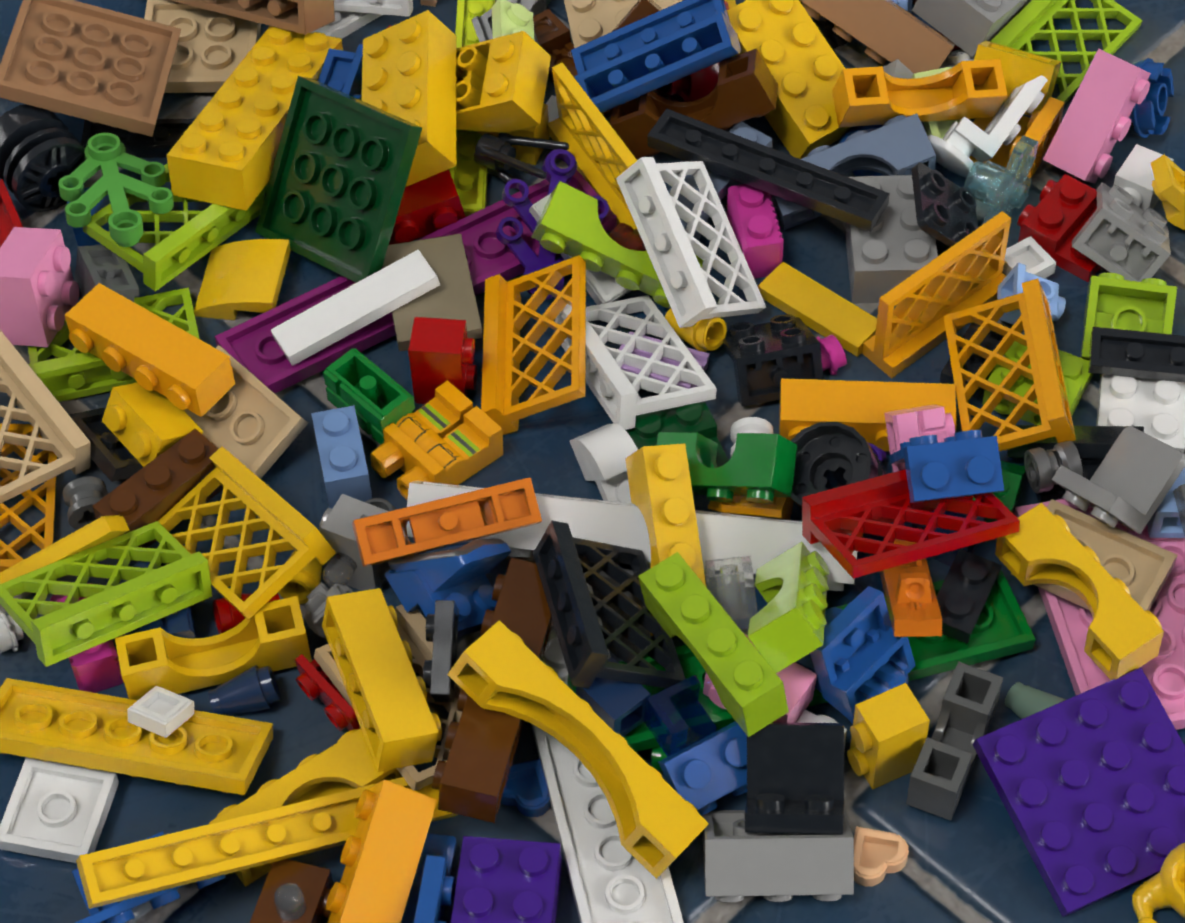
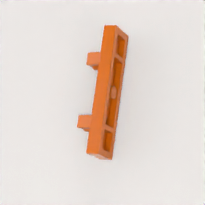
M531 477L356 519L353 520L352 526L362 565L366 567L536 525L542 522ZM408 521L411 526L414 543L410 542L407 535Z
M895 539L894 544L908 546L915 544V542ZM926 558L879 571L894 637L942 636V616Z

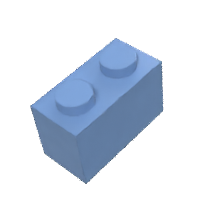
M355 406L311 413L329 508L333 509L342 494L363 502L372 499L369 474Z

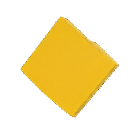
M243 240L223 244L211 250L194 308L195 317L236 320L238 311L264 313L275 308L291 252L289 240Z

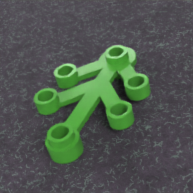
M99 133L88 140V145L84 151L86 160L70 175L62 177L58 182L60 197L70 202L65 207L66 221L68 225L76 228L87 226L92 219L91 210L108 194L113 212L108 219L110 237L119 246L131 247L140 241L144 231L142 216L139 212L129 209L125 192L147 200L149 209L156 214L168 213L173 209V194L170 189L161 187L166 182L163 164L149 162L126 153L125 146L120 142L118 136L112 133ZM118 167L141 174V181L119 173ZM101 169L103 176L85 192L84 183Z

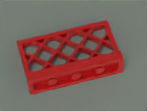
M906 469L802 497L803 537L810 544L821 542L853 579L1017 533L1020 530V520L993 493L910 503ZM947 510L968 515L966 518L945 515L944 513ZM977 516H980L985 518L996 519L997 521L989 523L984 521H978L976 520ZM905 522L926 525V528L923 530L903 525ZM936 528H942L958 532L945 534L935 532ZM864 533L885 538L883 541L862 538ZM899 539L915 542V544L905 546L894 544V541ZM853 551H859L875 555L857 560L852 553Z

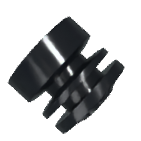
M27 104L19 105L5 112L0 117V179H3L6 187L14 194L19 203L28 210L44 212L57 209L66 204L67 201L60 197L58 182L62 177L70 175L86 160L85 148L69 132L66 125L54 112Z
M819 422L801 430L791 440L797 444V453L790 498L798 505L801 511L802 497L840 487L837 486L838 484L844 486L887 474L884 465L867 441L853 427L839 422Z

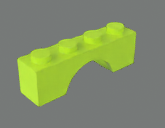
M559 181L549 196L531 237L540 241L541 246L550 252L557 254L565 253L571 257L580 255L586 262L587 270L593 272L601 271L614 277L620 286L629 290H640L652 296L657 304L665 308H671L647 251L631 250L616 243L602 227L598 215V199ZM696 255L700 267H702L703 260Z
M803 542L798 543L756 570L755 587L768 604L750 618L748 638L775 673H778L824 644V627L827 624L825 611L828 607L826 595L829 590L827 575L830 572L821 555L817 551L810 553Z
M678 552L638 576L647 609L670 638L678 636L694 653L712 681L722 704L748 737L789 712L783 681Z

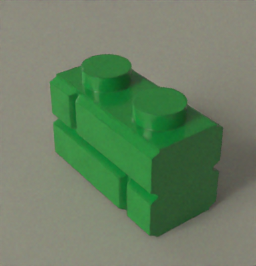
M356 348L349 350L323 372L325 385L327 386L328 401L337 408L354 405L359 427L367 434H372V438L380 445L384 443L383 429L391 423L396 424L403 416L415 412L413 411L415 409L414 397Z

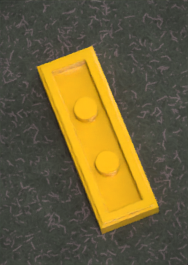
M785 262L779 264L758 285L761 296L765 301L788 315L799 317L806 326L824 337L831 334L834 335L843 349L857 357L862 353L863 343L876 333V317Z
M102 516L0 572V584L109 541L130 531L123 516Z

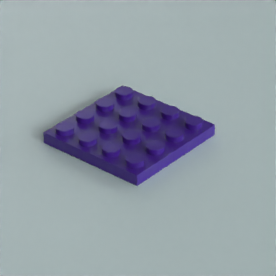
M1142 668L979 737L972 744L1062 917L1155 876L1160 872L1164 859L1171 850L1185 843V745Z

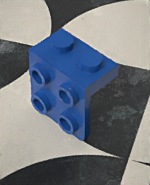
M982 430L954 433L953 437L944 438V442L938 443L937 435L910 438V442L900 444L901 450L890 455L891 464L905 463L910 503L1004 491L997 436L982 437Z

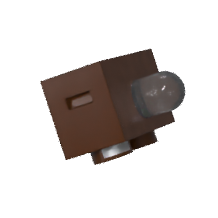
M289 859L273 862L250 923H324L325 919L329 918L331 911L326 910V902L334 885L331 870Z

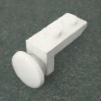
M1041 75L1015 88L984 131L969 119L963 117L959 123L953 122L943 139L928 135L936 154V162L959 176H973L977 172V167L969 157L973 156L982 163L993 158L1002 144L1009 145L1021 130L1018 121L1025 111L1030 114L1042 101L1045 94L1040 90L1048 79Z

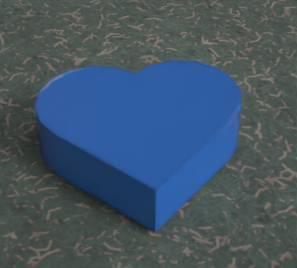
M540 759L511 766L501 804L516 806L521 814L530 818L544 815L551 806Z

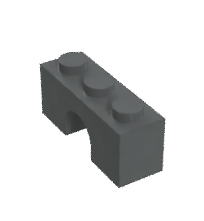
M958 661L943 697L940 715L931 739L926 738L910 776L907 805L950 821L952 820L978 756L972 744L977 738L987 734L998 706L1003 677Z

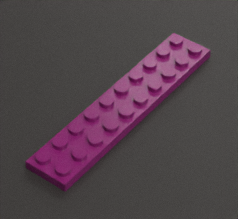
M576 170L573 178L567 185L590 196H599L580 172ZM546 179L528 187V199L532 204L547 196L549 182ZM519 191L511 196L521 198L522 193ZM503 200L418 239L424 240L461 234L475 296L485 292V279L500 274L508 281L523 274L525 268L510 248L497 239L496 230L502 219L514 217L521 222L523 226L521 237L537 257L540 246L539 241L531 237L533 233L516 210L508 206ZM598 207V215L602 214V211L600 207ZM610 208L605 219L601 222L606 233L617 228V217ZM503 227V232L506 235H516L513 227ZM340 276L214 337L216 346L220 345L270 390L277 393L325 370L349 350L356 348L359 352H362L395 336L396 333L392 313L390 312L293 366L290 364L274 339L271 329L356 283L344 276Z

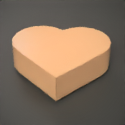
M856 826L854 835V881L859 885L872 887L881 883L886 873L901 871L906 865L909 854L908 844L905 839L895 833Z

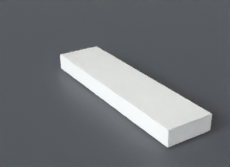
M416 250L272 328L271 332L286 358L293 366L440 286L437 275L421 252Z

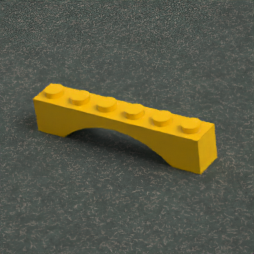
M500 620L461 654L447 674L481 708L506 713L527 721L553 736L574 753L593 775L606 796L617 823L621 845L656 879L709 824L698 813L693 804L683 799L663 779L658 770L649 766L628 745L623 736L614 732L593 711L589 703L579 698L558 677L554 669L545 665L524 644L523 640L516 633L510 631Z

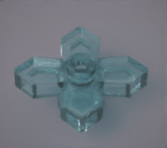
M1023 135L1013 149L1007 167L989 160L986 163L976 161L973 164L964 188L973 194L975 200L990 206L982 225L1001 211L1011 217L1013 209L1020 210L1030 194L1032 179L1027 176L1036 158L1039 141Z

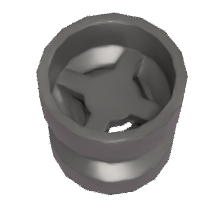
M1072 441L1057 443L1050 450H1044L1039 447L1025 452L1024 465L1027 479L1032 490L1037 494L1050 491L1054 485H1057L1052 481V478L1061 465L1083 477L1080 455Z

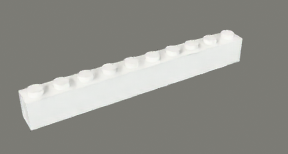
M413 481L409 483L407 507L484 488ZM535 493L542 518L541 523L479 538L501 539L508 544L512 551L508 556L530 557L531 550L536 549L551 520L568 523L572 537L642 550L648 569L651 567L650 540L646 522L640 509L633 503ZM695 510L705 576H709V569L727 571V579L754 581V574H756V570L798 543L803 542L810 553L817 551L827 564L830 572L827 575L829 590L844 591V583L854 584L855 578L853 579L821 542L810 544L803 537L802 521ZM408 521L407 535L408 537H413L411 526ZM853 551L852 555L857 559L858 551Z

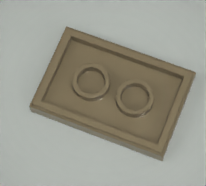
M461 234L388 245L383 268L419 250L437 275L440 286L391 312L399 352L409 349L414 317L466 320L468 338H483L481 321Z

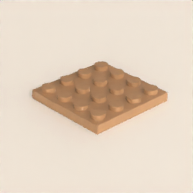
M23 0L0 64V98L47 109L54 113L74 116L93 123H101L124 129L131 133L153 137L181 29L75 0Z

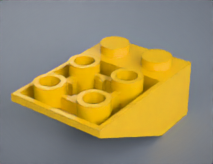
M525 31L456 48V130L508 133L540 125L551 56Z

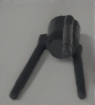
M500 132L498 137L485 133L476 145L474 161L479 165L487 167L488 174L496 176L506 183L516 179L504 171L509 170L511 167L545 179L547 177L545 171L515 159L516 149L511 146L520 145L568 150L569 144L554 140L514 136Z

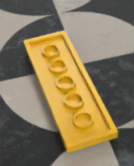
M6 678L0 687V754L6 753L41 761L80 766L86 769H97L126 774L132 777L166 781L177 785L217 790L223 793L246 794L273 740V723L194 710L192 717L167 738H164L128 722L127 709L138 700Z

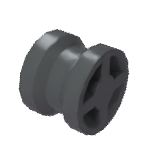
M93 476L81 477L69 482L64 487L62 494L66 506L69 507L67 517L70 526L78 530L96 520L92 506L108 494L103 480Z

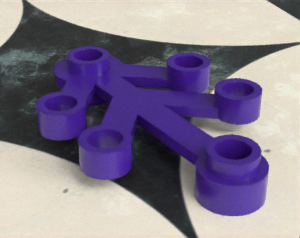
M556 149L551 151L542 165V170L547 174L545 179L549 182L547 195L553 192L559 181L565 184L569 183L577 170L576 159L567 150ZM555 160H563L567 163L568 168H558ZM512 179L506 183L503 189V201L516 210L533 233L537 221L529 212L530 207L533 205L528 199L529 188L524 181ZM509 189H518L521 191L522 197H512L509 194ZM592 196L598 199V207L602 211L599 219L602 222L609 212L608 202L603 197ZM506 217L500 221L496 230L497 239L510 248L525 268L523 276L564 261L563 257L555 261L556 253L546 250L541 244L537 257L521 237L523 226L518 219ZM503 227H513L516 235H506L503 232ZM564 277L554 287L558 291H561L564 285ZM534 287L526 291L532 296L538 288ZM549 294L545 300L551 299L554 296Z

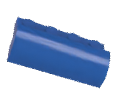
M683 0L574 48L571 52L578 75L574 76L576 81L599 111L603 113L735 56L741 52L738 35L731 25L724 0Z

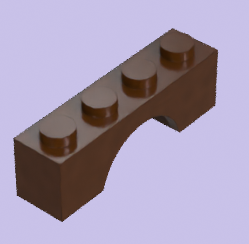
M756 48L721 61L718 83L706 96L694 101L678 102L665 99L652 91L612 108L610 125L636 159L644 156H654L661 151L647 146V135L666 108L726 130L733 124L753 117L759 118L775 110L778 84Z

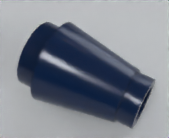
M255 665L221 684L216 689L208 691L214 713L221 715L271 709L272 703L281 700L276 678L269 665L262 668Z

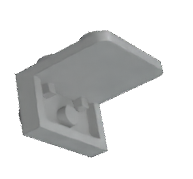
M1128 426L1122 430L1090 480L1061 465L1053 476L1052 481L1066 490L1062 498L1078 509L1086 512L1090 506L1093 508L1090 514L1108 526L1114 528L1119 522L1141 534L1185 467V454L1132 426Z

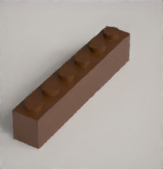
M511 558L506 575L498 573L496 577L492 600L497 601L494 611L486 610L480 636L500 620L510 631L516 633L523 640L524 644L543 661L554 623L536 563ZM461 689L457 711H461L462 715L459 723L450 722L444 747L446 750H450L447 762L438 761L433 777L432 789L439 790L438 810L495 823L525 721L506 713L483 709Z

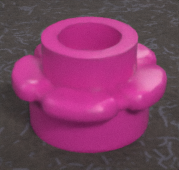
M831 334L823 339H820L818 336L816 339L820 342L823 371L828 370L831 375H836V371L847 364L845 352L834 335Z

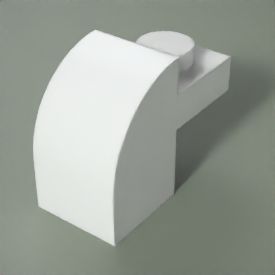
M613 423L570 440L585 481L596 482L602 499L605 501L631 503L625 458L638 449L627 431L621 425Z

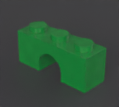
M658 432L657 445L685 443L693 499L694 495H706L708 500L730 503L733 502L734 496H746V500L751 502L771 504L774 497H791L797 444L779 434L737 433L735 451L726 464L717 467L718 443L699 433Z

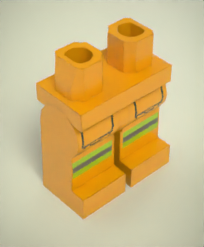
M447 380L435 389V397L416 412L403 416L396 424L391 423L383 429L384 443L370 454L371 466L382 478H387L398 469L404 472L396 480L397 489L407 500L410 482L424 481L459 485L503 456V428L478 406L473 408V402Z

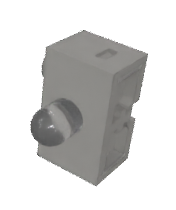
M342 494L333 509L328 508L324 512L320 521L319 531L336 552L327 561L323 571L324 582L329 587L337 584L339 587L348 585L361 591L377 588L382 590L387 581L384 574L391 570L388 561L363 567L352 522L356 519L389 511Z

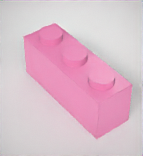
M1098 48L1043 160L1087 182L1095 184L1098 177L1103 178L1111 166L1113 157L1110 156V153L1116 141H1122L1131 126L1129 116L1135 104H1141L1149 91L1150 82L1147 80L1151 73Z

